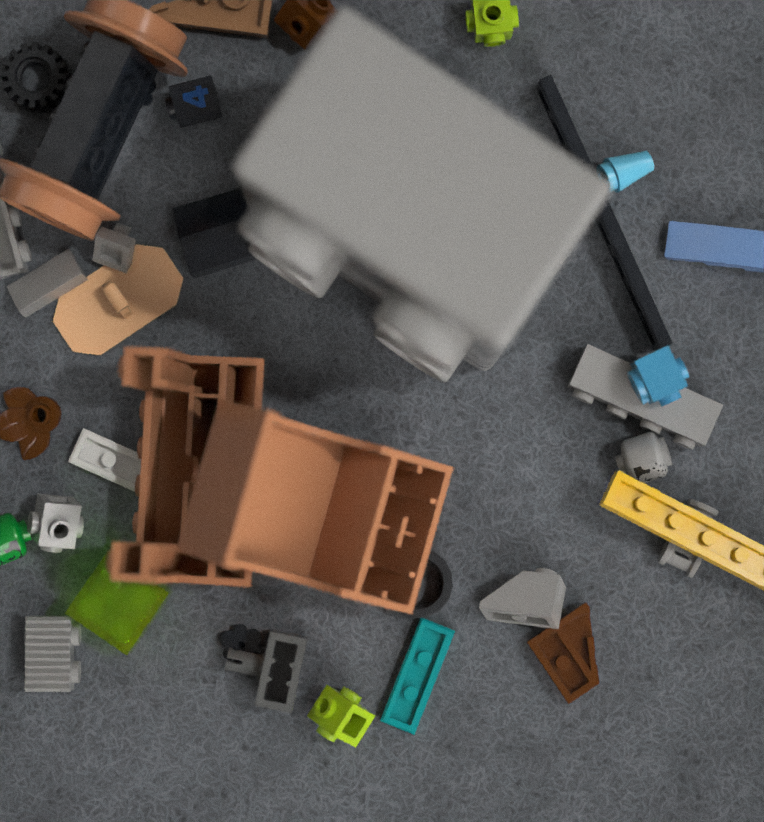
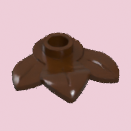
M11 388L3 393L4 401L9 409L0 414V439L10 442L18 441L22 459L30 460L38 457L49 447L50 432L57 428L61 421V408L51 397H37L29 388ZM40 408L46 413L44 421H41L37 415Z

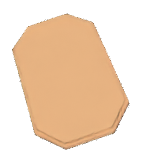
M136 244L132 264L127 273L104 265L87 276V281L59 297L53 323L73 352L101 356L176 306L184 278L164 248Z

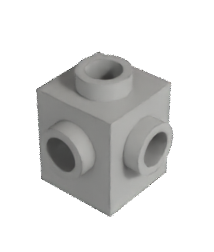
M37 493L35 511H30L28 515L27 532L31 534L32 539L43 551L61 553L63 548L75 549L76 538H81L84 528L83 516H80L82 506L74 497Z

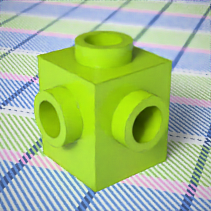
M470 0L471 10H465L467 33L474 32L475 43L484 42L486 47L504 45L506 43L505 40L512 38L513 28L519 27L517 5L511 6L510 0Z
M326 684L307 717L319 725L316 732L334 743L338 738L356 748L375 715L359 704L362 697L345 686L342 687L341 691H338Z

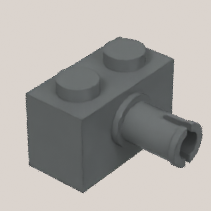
M272 629L269 634L266 652L263 651L262 655L230 647L227 658L239 660L242 663L227 660L225 671L257 677L259 686L254 706L292 713L308 637Z

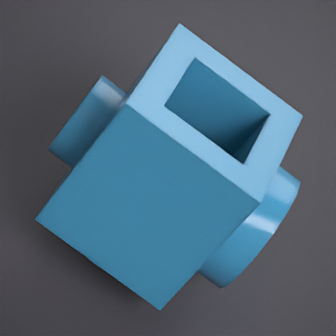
M669 346L630 364L632 370L627 372L630 384L643 405L659 401L661 407L682 398L679 390L688 386L685 379L689 378L687 368L680 357L674 358Z

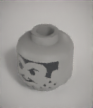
M653 432L625 439L621 443V454L615 456L619 471L642 483L665 477L668 473V466L673 465L665 438H658Z

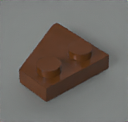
M587 602L582 603L560 618L559 629L545 628L526 641L568 704L600 684L595 659L594 637L592 636L590 607Z

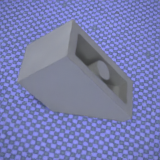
M537 568L535 572L523 570L481 600L479 609L488 621L559 629L566 586L561 576L553 570L546 568Z

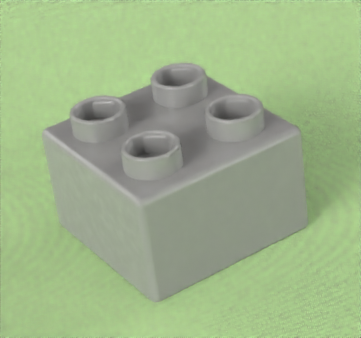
M340 6L333 14L233 162L234 173L249 207V211L238 227L239 231L251 241L248 248L249 252L283 279L315 298H322L338 275L379 302L381 305L373 316V321L377 325L373 332L376 339L414 367L444 383L449 381L463 359L481 371L489 370L495 364L612 191L611 184L344 6Z

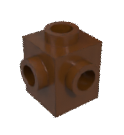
M286 0L273 20L294 42L306 50L314 44L337 9L331 4L330 0Z

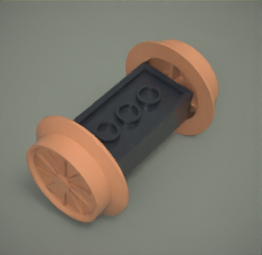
M88 0L83 11L65 12L64 19L75 29L89 37L90 41L82 49L81 61L75 74L66 83L65 95L59 108L50 117L49 129L43 142L34 151L31 169L0 158V169L6 175L0 187L1 200L41 221L89 241L94 240L102 221H119L121 218L114 210L98 202V199L157 72L160 71L177 77H186L188 74L187 68L178 58L187 40V36L167 20L128 0Z

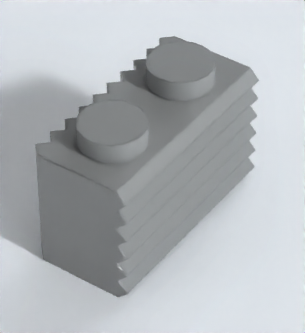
M30 615L25 617V692H70L74 690V683H80L81 662L74 661V646H80L81 624L75 623V615Z

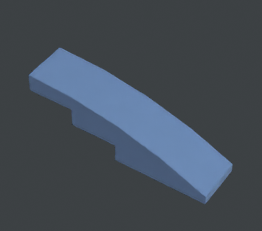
M669 221L664 257L671 260L702 262L711 266L743 268L745 271L764 272V231Z

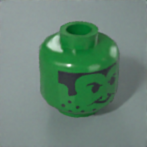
M11 513L0 515V566L24 557L27 553L25 542L32 540L31 535L27 532L25 520L17 522Z

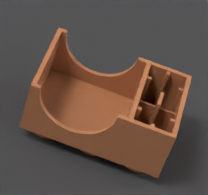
M219 399L177 551L234 570H237V567L341 597L413 614L454 467L280 417L281 414Z

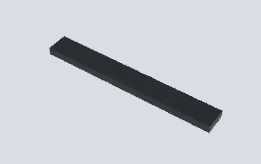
M552 75L539 79L536 87L537 93L564 152L596 173ZM606 198L594 219L651 345L657 351L670 346L673 342L611 205Z

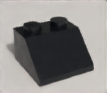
M241 188L172 209L179 240L193 279L257 260L248 250L251 241L238 229L240 222L249 211Z

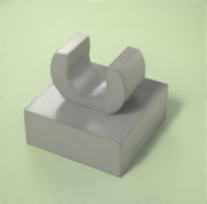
M117 223L114 229L110 230L101 226L95 237L92 261L127 273L132 264L136 239L128 236L131 232V227Z

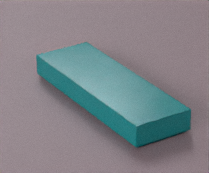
M420 618L381 716V722L415 735L455 630L428 619Z

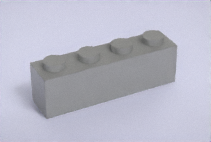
M589 344L583 348L566 386L574 390L572 393L574 398L591 405L594 399L608 405L605 410L606 412L626 420L627 415L641 420L639 425L641 428L657 435L660 434L661 430L675 435L673 442L690 450H693L695 445L699 447L706 446L723 404L683 388L679 390L682 398L661 407L659 401L643 405L636 396L627 376V372L632 370L631 363Z

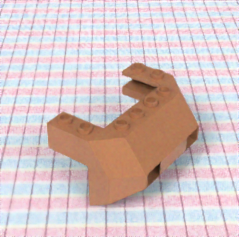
M124 347V356L120 357L118 364V373L120 379H122V386L146 392L145 400L141 401L139 410L140 420L144 422L143 437L139 438L137 444V455L141 459V473L137 475L135 480V494L139 497L138 512H135L132 522L133 532L137 534L136 542H112V549H109L106 557V568L110 572V581L153 584L193 583L251 587V570L238 567L237 570L222 567L177 551V546L213 424L214 402L219 403L220 399L262 409L265 358L193 356L170 348Z

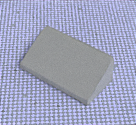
M67 249L6 287L19 313L26 318L88 279L71 250Z

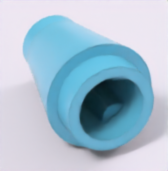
M646 150L605 158L602 164L597 165V175L609 182L612 186V191L614 190L616 193L654 170L652 157Z

